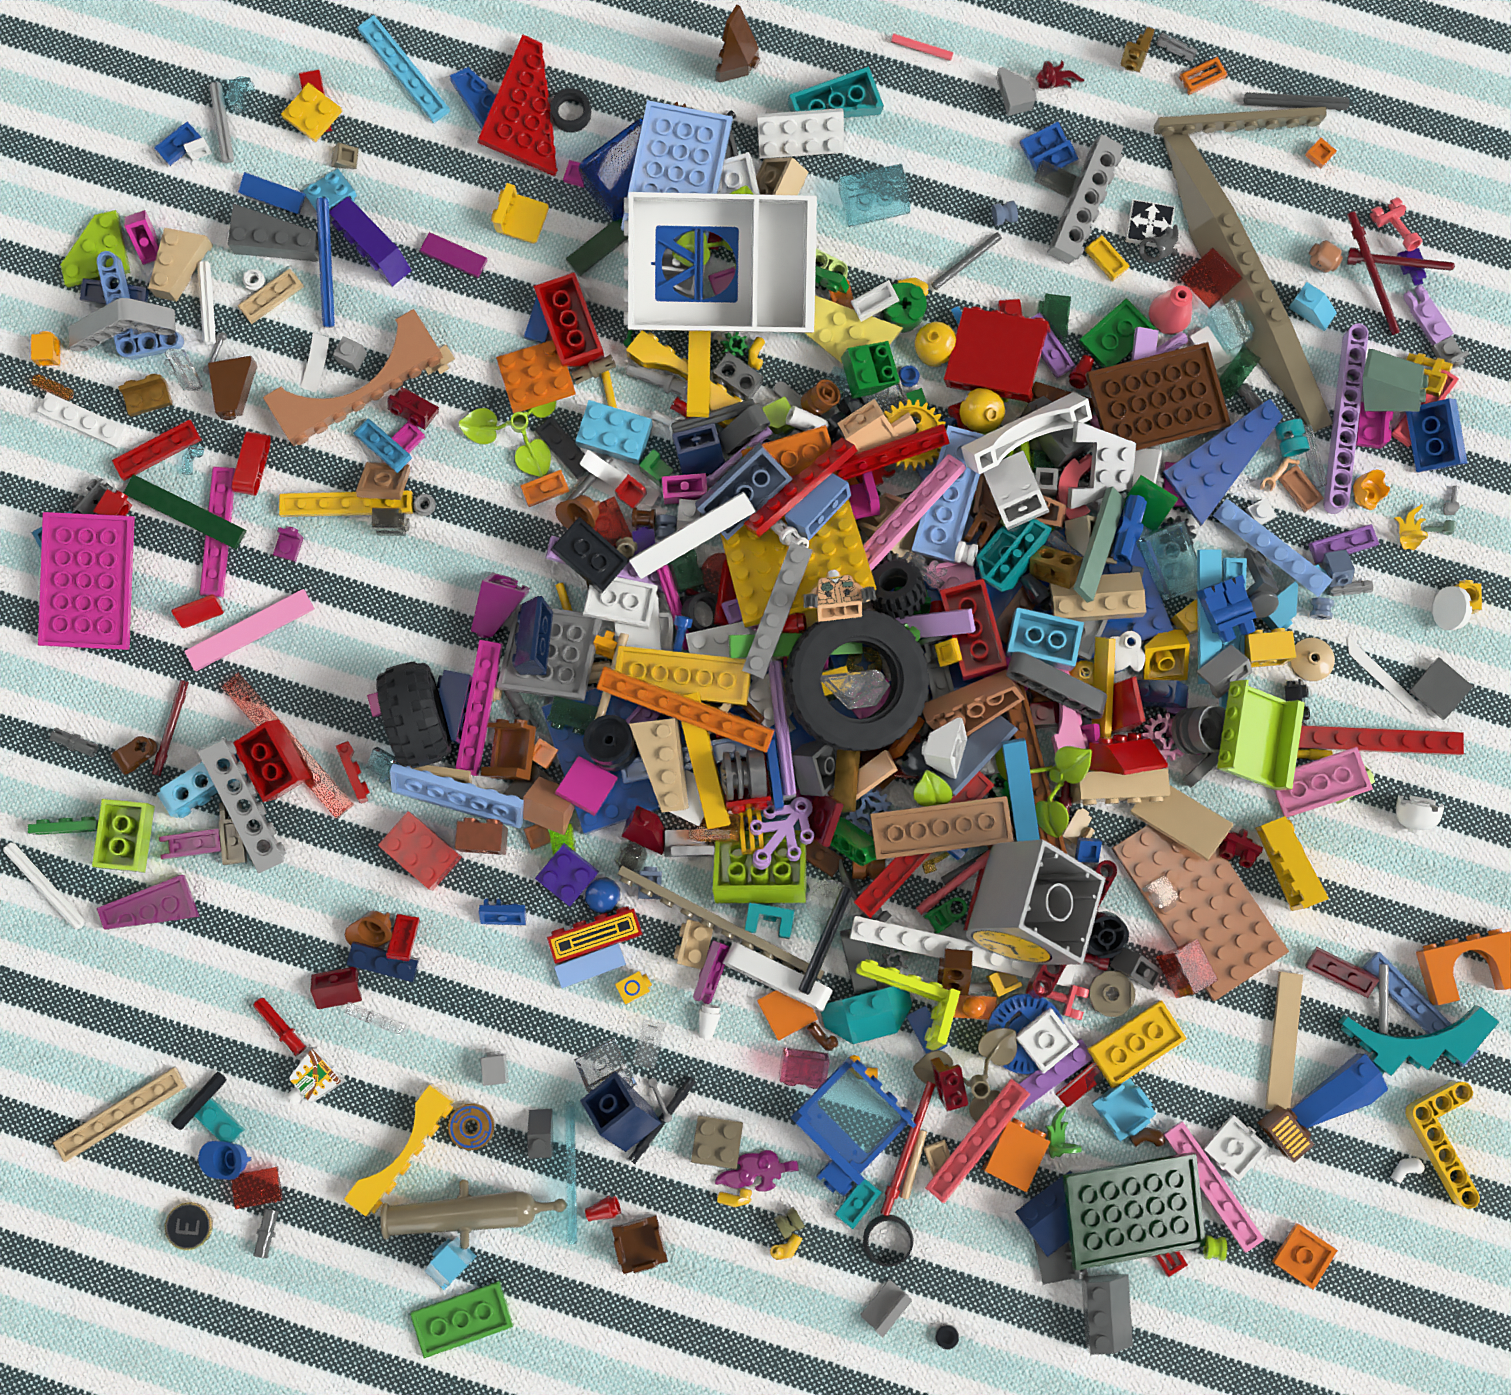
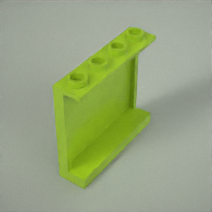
M1247 679L1230 682L1217 769L1273 790L1292 789L1305 703L1299 700L1285 701L1248 686L1249 680Z

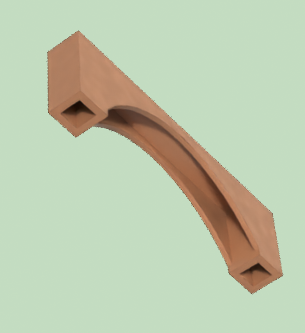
M414 309L395 319L398 325L397 335L390 357L381 371L362 388L340 397L317 399L292 394L285 391L281 386L263 397L293 446L306 443L312 435L323 433L334 422L339 423L347 417L346 415L351 412L362 410L368 402L382 398L385 392L390 389L399 388L407 379L418 377L425 368H431L440 363V359L443 356Z

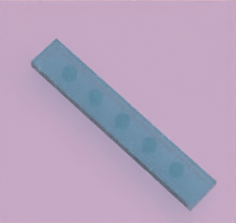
M565 1100L567 1244L570 1245L577 1243L575 1102Z

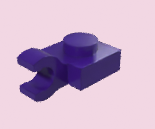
M1419 248L1413 251L1398 252L1397 254L1398 257L1423 259ZM1400 266L1403 275L1410 274L1414 286L1424 283L1422 279L1427 277L1425 268Z

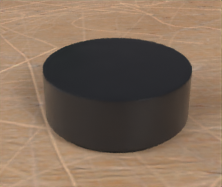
M943 1324L937 1328L935 1339L941 1348L948 1350L958 1344L959 1334L954 1326Z

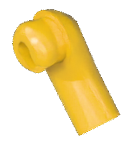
M792 1233L787 1243L773 1245L770 1248V1255L775 1260L793 1257L803 1238Z

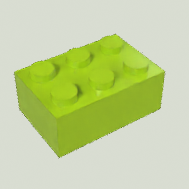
M102 799L92 867L145 873L155 806L148 803Z

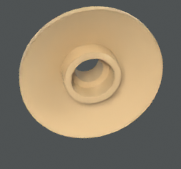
M1306 638L1295 645L1296 658L1291 660L1290 664L1297 676L1306 681L1314 682L1326 678L1331 673L1335 658L1332 649L1326 642L1318 638ZM1313 654L1318 657L1317 662H1314L1311 659V656Z

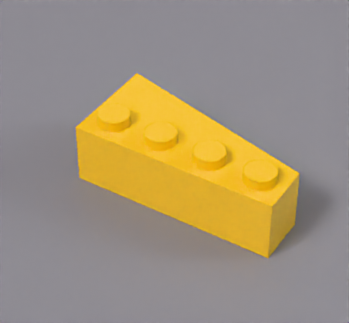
M1286 816L1255 828L1291 911L1305 909L1329 899L1303 850L1302 844L1294 833L1292 822Z

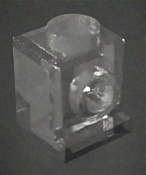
M1165 875L1158 877L1141 888L1143 892L1149 891V899L1155 907L1159 906L1164 912L1177 906L1175 901L1180 899Z

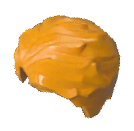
M1379 469L1372 470L1359 476L1354 481V501L1359 506L1373 510L1378 502L1388 495L1390 487L1386 486L1384 482L1385 472Z

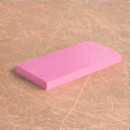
M1354 747L1295 767L1293 788L1274 791L1283 815L1287 818L1373 790L1358 747Z

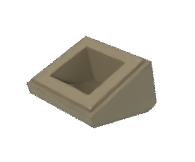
M338 142L333 148L331 167L356 169L359 148Z

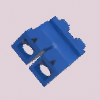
M1243 575L1196 591L1208 622L1211 625L1212 633L1217 632L1222 643L1236 639L1232 628L1238 625L1241 635L1255 631L1253 619L1257 618L1246 593Z

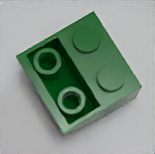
M889 341L847 348L841 357L852 398L873 395L900 382Z

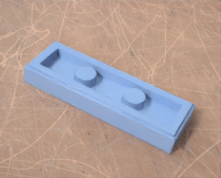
M618 943L560 964L554 968L561 988H565L625 966L626 962Z

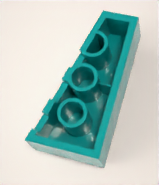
M869 66L789 95L787 102L790 112L843 108L844 118L881 115L884 108Z

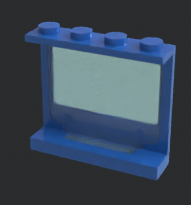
M848 1057L791 1118L859 1186L865 1180L861 1175L865 1168L908 1124L912 1128L916 1124L911 1120L914 1115L904 1106L900 1109L895 1104L898 1099L889 1090L885 1094L880 1089L883 1084L874 1075L869 1077L865 1073L867 1068L858 1059L854 1062Z

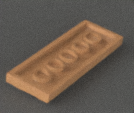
M1007 796L870 814L876 860L1013 842Z

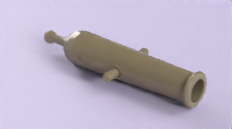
M462 1179L459 1183V1195L455 1199L389 1206L388 1203H383L380 1213L381 1232L384 1239H389L391 1235L457 1231L460 1234V1247L467 1249L469 1247V1233L472 1230L523 1227L530 1224L534 1220L535 1215L540 1212L552 1210L563 1212L567 1207V1203L564 1199H556L554 1202H537L531 1194L524 1191L471 1197L469 1195V1183L466 1179Z

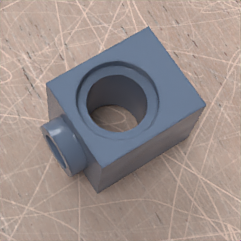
M1347 550L1325 553L1321 568L1333 579L1329 586L1351 584L1355 568Z

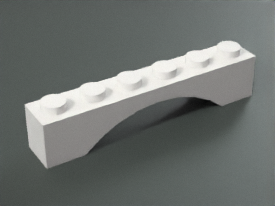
M1072 392L962 446L961 449L966 467L981 474L999 465L1009 452L1033 438L1050 432L1073 428L1074 421L1084 423L1091 420L1092 415L1088 399Z

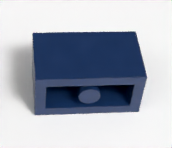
M1137 680L1142 706L1186 708L1189 686L1177 680Z

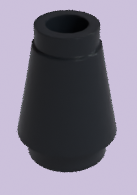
M1028 573L1020 580L1031 603L1037 607L1042 606L1052 597L1049 593L1050 590L1031 573Z

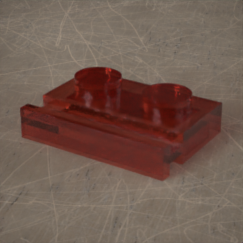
M279 1167L240 1173L237 1178L233 1179L232 1192L235 1209L282 1201L283 1195L278 1173Z

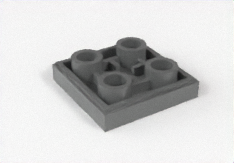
M1438 657L1410 688L1409 692L1444 720L1474 686Z

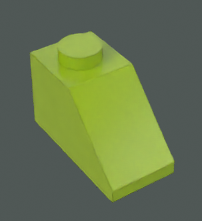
M785 396L762 408L770 421L769 429L777 435L782 432L786 434L795 429V427L786 424V417L791 406Z

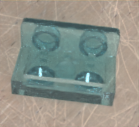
M1234 298L1229 299L1228 303L1210 312L1228 351L1253 340L1252 333L1255 332L1250 320L1245 321L1242 315L1245 313L1241 302H1236Z

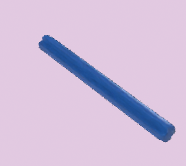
M317 198L322 325L325 328H332L335 326L329 201L327 198Z

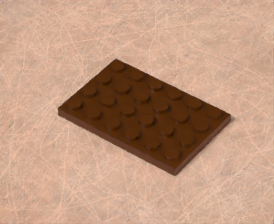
M1208 342L1090 371L1085 374L1100 429L1135 442V451L1231 426Z

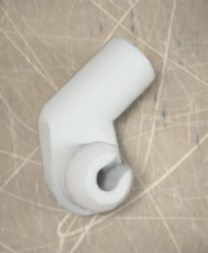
M1418 1158L1402 1159L1390 1178L1401 1184L1407 1173L1421 1174L1425 1166Z

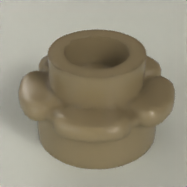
M630 537L620 538L616 542V549L626 558L632 557L638 547L637 543Z

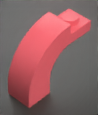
M1089 453L1079 462L1075 458L1072 459L1065 467L1057 482L1055 501L1067 506L1068 488L1078 487L1079 479L1091 470L1092 456ZM1086 505L1074 509L1067 507L1064 522L1089 515L1091 511Z

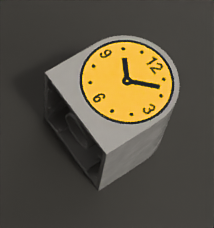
M1045 840L995 844L990 849L966 936L972 943L988 952L1019 962L1040 965H1083L1106 878Z

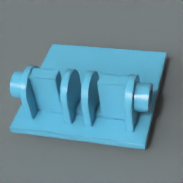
M338 168L302 190L316 212L317 198H327L330 211L332 207H335L337 203H340L347 196L352 201H355L354 198L357 197L355 190Z

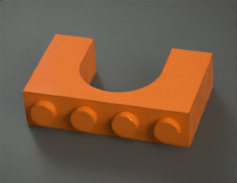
M1502 928L1489 930L1487 936L1481 937L1480 933L1467 935V940L1459 942L1458 938L1444 941L1445 945L1437 947L1436 943L1422 946L1423 950L1417 951L1416 955L1429 1002L1432 1005H1442L1460 1000L1453 968L1457 958L1468 950L1480 954L1486 960L1490 968L1495 990L1511 989V931L1502 932Z

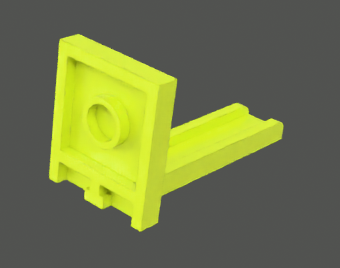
M866 959L857 964L856 973L861 976L937 1001L938 1005L934 1006L931 1013V1019H933L932 1027L927 1029L925 1041H927L926 1048L935 1051L946 1045L960 991L943 989V985L936 982H923L916 975L908 974L906 976L900 974V971L893 967L885 969L878 966V963L873 960Z

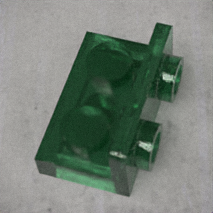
M694 549L668 563L677 592L688 589L695 591L704 584V575L698 567L697 554Z
M554 696L549 716L547 715L546 720L548 723H551L550 727L563 730L566 727L573 729L572 733L584 736L588 725L595 720L598 707Z

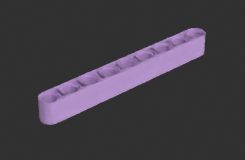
M1363 324L1352 325L1342 339L1323 503L1325 511L1330 514L1341 512L1350 501L1363 373L1368 343V329ZM1352 333L1358 335L1359 340L1353 338ZM1349 354H1354L1357 360H1353ZM1347 374L1352 375L1354 381L1348 379ZM1345 395H1349L1352 398V402L1346 400ZM1342 415L1347 416L1350 422H1345ZM1340 436H1344L1347 439V443H1343L1340 440ZM1337 457H1342L1345 461V464H1341L1338 461ZM1335 477L1340 478L1343 485L1337 484ZM1333 498L1339 500L1340 506H1336L1333 503Z

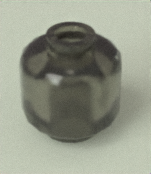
M629 840L621 843L614 861L619 870L621 866H624L638 873L644 865L647 852L645 847Z

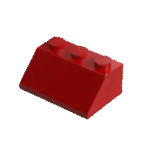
M1132 732L1128 733V736L1113 735V739L1111 737H1099L1098 741L1089 742V749L1092 750L1090 770L1129 775L1168 768L1167 761L1151 738L1141 737V733Z

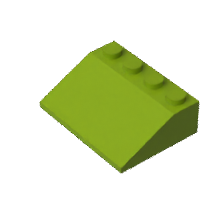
M794 830L796 844L801 850L800 858L797 861H790L787 858L788 847L785 836L772 852L770 865L766 869H757L753 865V854L742 855L740 831H716L712 889L715 904L806 903V844L800 841L801 830ZM745 831L746 849H750L749 831ZM777 831L763 833L764 847ZM759 838L754 839L755 848H759ZM796 851L790 852L792 856L798 855ZM764 855L758 856L760 860L766 859Z

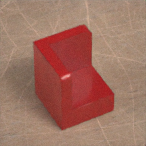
M628 474L615 489V494L619 500L633 510V507H637L647 495V491L641 483Z

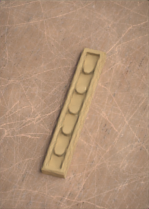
M1281 971L1278 973L1265 1109L1272 1110L1277 1105L1284 1109H1290L1303 984L1302 974Z
M176 1067L172 1068L54 1141L53 1144L63 1162H67L187 1086Z

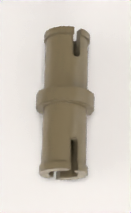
M610 354L596 362L590 361L587 366L572 371L571 374L573 379H575V383L578 385L592 377L598 378L599 374L616 368L612 355Z

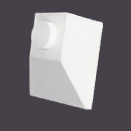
M956 718L931 732L928 740L924 741L922 746V755L925 757L926 764L953 779L957 777L967 742L963 719Z

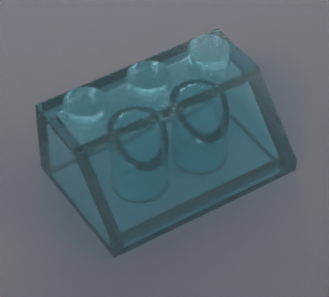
M902 163L839 177L838 189L848 227L905 215L911 212L908 186Z
M1184 521L1140 536L1136 541L1138 550L1162 600H1169L1197 588V556Z

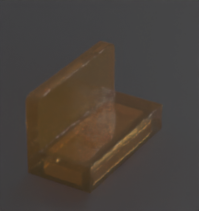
M729 814L730 825L709 830L707 829L704 817L700 826H697V830H689V839L697 842H739L740 815Z

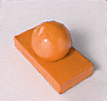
M959 995L954 1018L989 1020L990 1015L996 1008L997 997Z

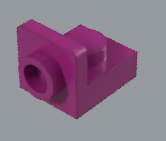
M286 526L285 529L278 527L279 537L273 552L275 557L296 563L304 539L298 533V529Z

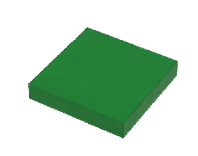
M1140 475L1125 497V503L1129 495H1139L1145 498L1147 504L1141 523L1153 532H1156L1178 500L1176 496Z

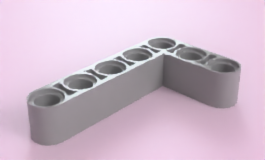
M129 298L117 299L68 327L69 349L78 352L90 350L129 328L160 335L175 334V310Z

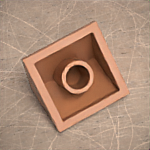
M538 777L523 797V819L565 835L576 805L555 794L560 784Z

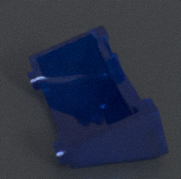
M643 118L636 120L587 156L578 167L584 188L614 222L624 215V198L628 196Z

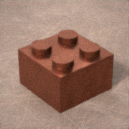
M464 818L463 821H457L455 849L468 853L506 855L508 828L503 825V822L496 819H486V823H480L476 818Z

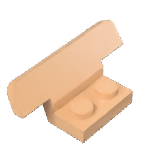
M875 399L838 422L846 440L853 443L858 451L855 454L909 436L916 431V424L909 412L890 424Z

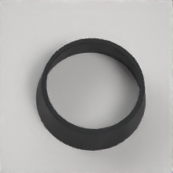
M881 1215L874 1218L865 1228L863 1247L867 1256L874 1263L885 1267L896 1266L904 1262L910 1255L913 1248V1234L909 1225L900 1217ZM884 1221H894L901 1224L910 1237V1248L907 1255L901 1261L894 1264H885L876 1260L871 1254L868 1245L872 1229Z

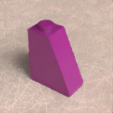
M492 572L482 580L471 631L477 633L476 635L482 638L493 637L526 597L530 588L526 585L518 586V580L512 577Z

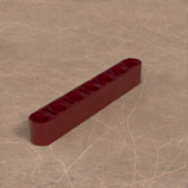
M1104 860L1092 868L1093 871L1102 875L1101 867H1105L1108 871V877H1105L1098 908L1117 875V867L1110 860ZM1039 964L1027 986L1029 995L1035 999H1041L1050 995L1067 965H1054L1055 972L1052 974L1047 970V965ZM1037 982H1041L1044 985L1043 994L1037 991Z

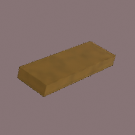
M837 749L833 798L844 804L841 813L855 812L860 751Z

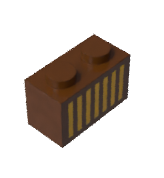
M1277 1105L1258 1122V1125L1283 1156L1295 1163L1315 1144L1309 1138L1311 1133L1303 1125H1299L1296 1122L1298 1117L1289 1108L1284 1109Z

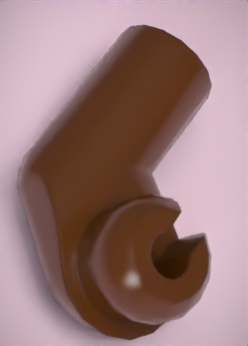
M1145 1127L1134 1136L1129 1137L1135 1147L1145 1141L1155 1144L1156 1147H1161L1165 1143L1164 1134L1160 1130Z

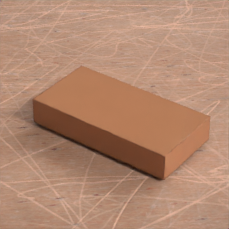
M1297 464L1278 478L1304 512H1307L1324 499Z

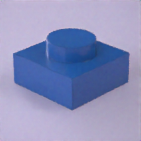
M1078 838L1075 859L1079 862L1099 863L1102 841L1096 838Z

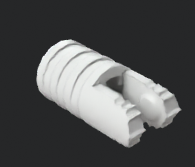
M796 406L790 408L786 417V424L802 431L825 424L826 427L829 426L828 421Z

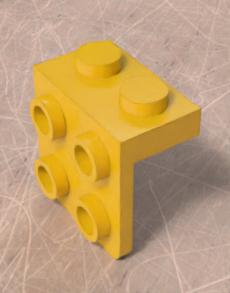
M507 183L505 189L500 191L498 208L492 212L491 221L495 231L534 244L540 236L549 206L547 203L518 195L515 185Z

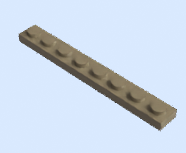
M1326 107L1159 117L1153 128L1154 135L1170 136L1174 133L1190 135L1194 132H1204L1208 134L1221 130L1225 132H1233L1237 129L1252 131L1257 128L1271 130L1277 127L1295 128L1301 125L1315 127L1321 124L1327 116Z

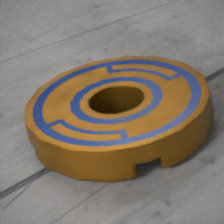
M475 1103L465 1104L457 1108L451 1115L448 1123L449 1135L459 1148L477 1150L485 1146L492 1138L495 1126L494 1118L491 1112L482 1105ZM474 1120L477 1123L478 1129L475 1133L467 1132L465 1128L467 1121Z

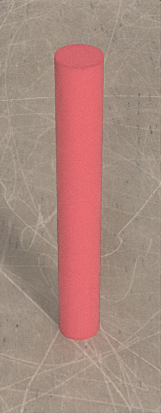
M893 34L891 40L893 43L950 61L954 53L897 34Z

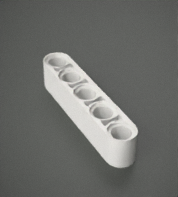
M736 942L732 943L722 962L731 969L821 1012L824 1010L832 993V989L815 981L809 995L800 992L799 986L804 977L803 974Z

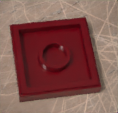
M828 793L824 796H814L812 813L808 817L810 830L814 833L813 839L826 847L830 846L844 804Z

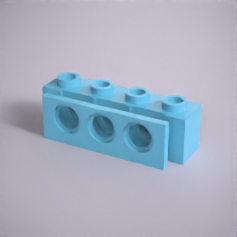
M235 753L234 755H235L237 761L239 762L240 759H239V757L237 756V754ZM221 758L218 760V765L221 768L225 766L229 768L230 762L228 759ZM202 761L161 787L157 795L169 815L181 819L188 816L192 812L191 809L195 806H202L211 800L210 797L218 791ZM208 778L207 785L203 787V781ZM230 779L228 781V786L230 787V784L236 781L237 779ZM188 790V797L183 799L184 793Z

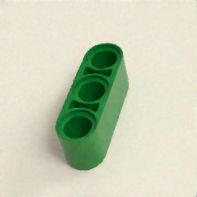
M840 817L830 845L860 866L876 860L873 837L846 818Z

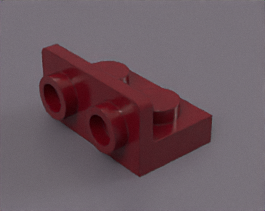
M401 387L395 396L390 395L388 397V410L392 414L408 420L413 426H419L424 430L439 412L438 406L404 387Z
M940 1057L931 1059L938 1098L946 1111L949 1112L967 1106L968 1099L960 1065L957 1064L949 1067L948 1064H943Z

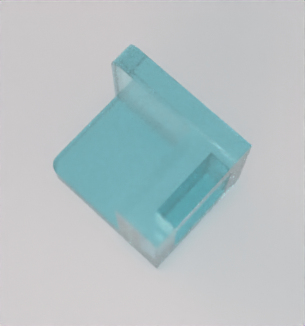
M834 366L826 380L836 384L840 391V397L843 398L849 385L845 371Z

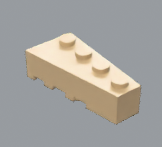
M674 718L629 724L661 811L671 812L689 809L679 720Z
M1157 769L1129 775L1102 771L1087 772L1085 778L1079 783H1070L1072 804L1096 805L1097 802L1119 804V801L1126 800L1127 803L1131 804L1141 803L1142 799H1149V802L1155 803L1163 802V798L1170 796L1168 769Z

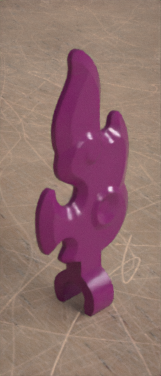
M764 1150L759 1154H744L738 1157L737 1164L740 1165V1169L722 1172L716 1178L715 1184H723L730 1188L739 1189L744 1186H751L755 1178L760 1176L762 1181L759 1185L755 1186V1190L760 1192L770 1191L776 1187L773 1179L780 1180L781 1173L799 1171L798 1161L780 1163L777 1154L771 1150Z

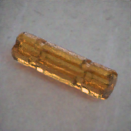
M39 374L34 375L31 384L33 386L41 387L42 390L57 397L59 395L60 398L66 401L72 400L74 395L72 389L64 388L63 385L46 379Z

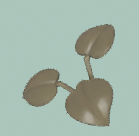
M996 1028L984 1034L978 1044L979 1053L987 1057L983 1075H974L970 1080L963 1077L965 1085L970 1087L972 1094L975 1096L969 1106L970 1115L975 1122L980 1119L1000 1093L998 1090H990L987 1081L990 1060L997 1066L1009 1064L1016 1055V1032L1013 1029ZM935 1050L923 1056L913 1066L916 1076L925 1084L927 1081L935 1083L931 1059L940 1057L944 1065L948 1064L951 1067L953 1066V1060L946 1052Z

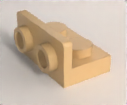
M687 919L686 923H682L679 936L683 937L681 946H676L674 958L678 959L677 964L696 969L704 967L714 926L711 929L700 922Z

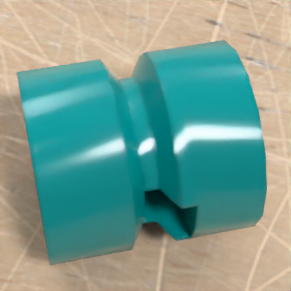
M1302 419L1289 420L1276 425L1274 429L1277 439L1281 441L1279 448L1282 457H1293L1310 450L1308 439L1306 436H1303L1305 428Z

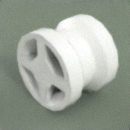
M959 541L954 561L956 563L965 562L968 566H973L978 553V545H967L965 542Z

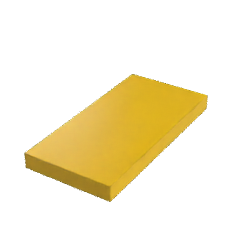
M1159 1000L1087 1048L1111 1088H1115L1187 1038L1164 1002Z

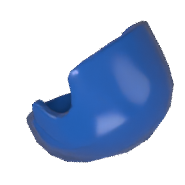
M607 877L594 880L585 891L586 904L597 913L611 911L621 898L620 887L614 880Z

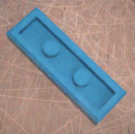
M369 418L353 433L396 473L412 459V456Z

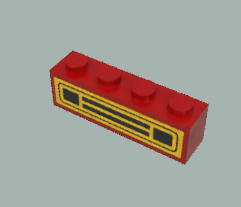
M629 906L617 909V914L608 917L607 913L594 917V922L586 924L584 920L573 924V929L565 931L564 928L551 931L552 936L547 937L555 964L642 936L643 933L635 909H629Z

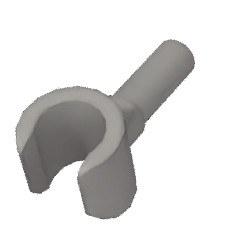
M1456 485L1452 489L1451 502L1444 503L1443 512L1445 515H1454L1460 508V504L1457 502L1458 486Z

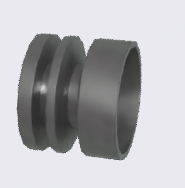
M758 749L747 750L746 761H741L739 752L734 751V762H731L729 752H723L721 780L727 800H733V789H737L738 799H742L744 788H748L751 798L766 797L767 784L763 751Z

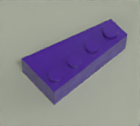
M349 196L329 211L333 219L331 221L333 227L338 232L342 231L344 233L343 236L350 245L354 244L357 252L363 258L366 257L375 271L378 270L392 287L412 271L399 248Z

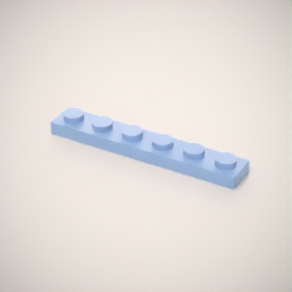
M1226 499L1213 516L1317 597L1333 581L1328 575L1229 499Z

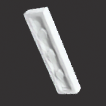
M48 392L37 410L44 416L115 448L119 447L127 431V428Z

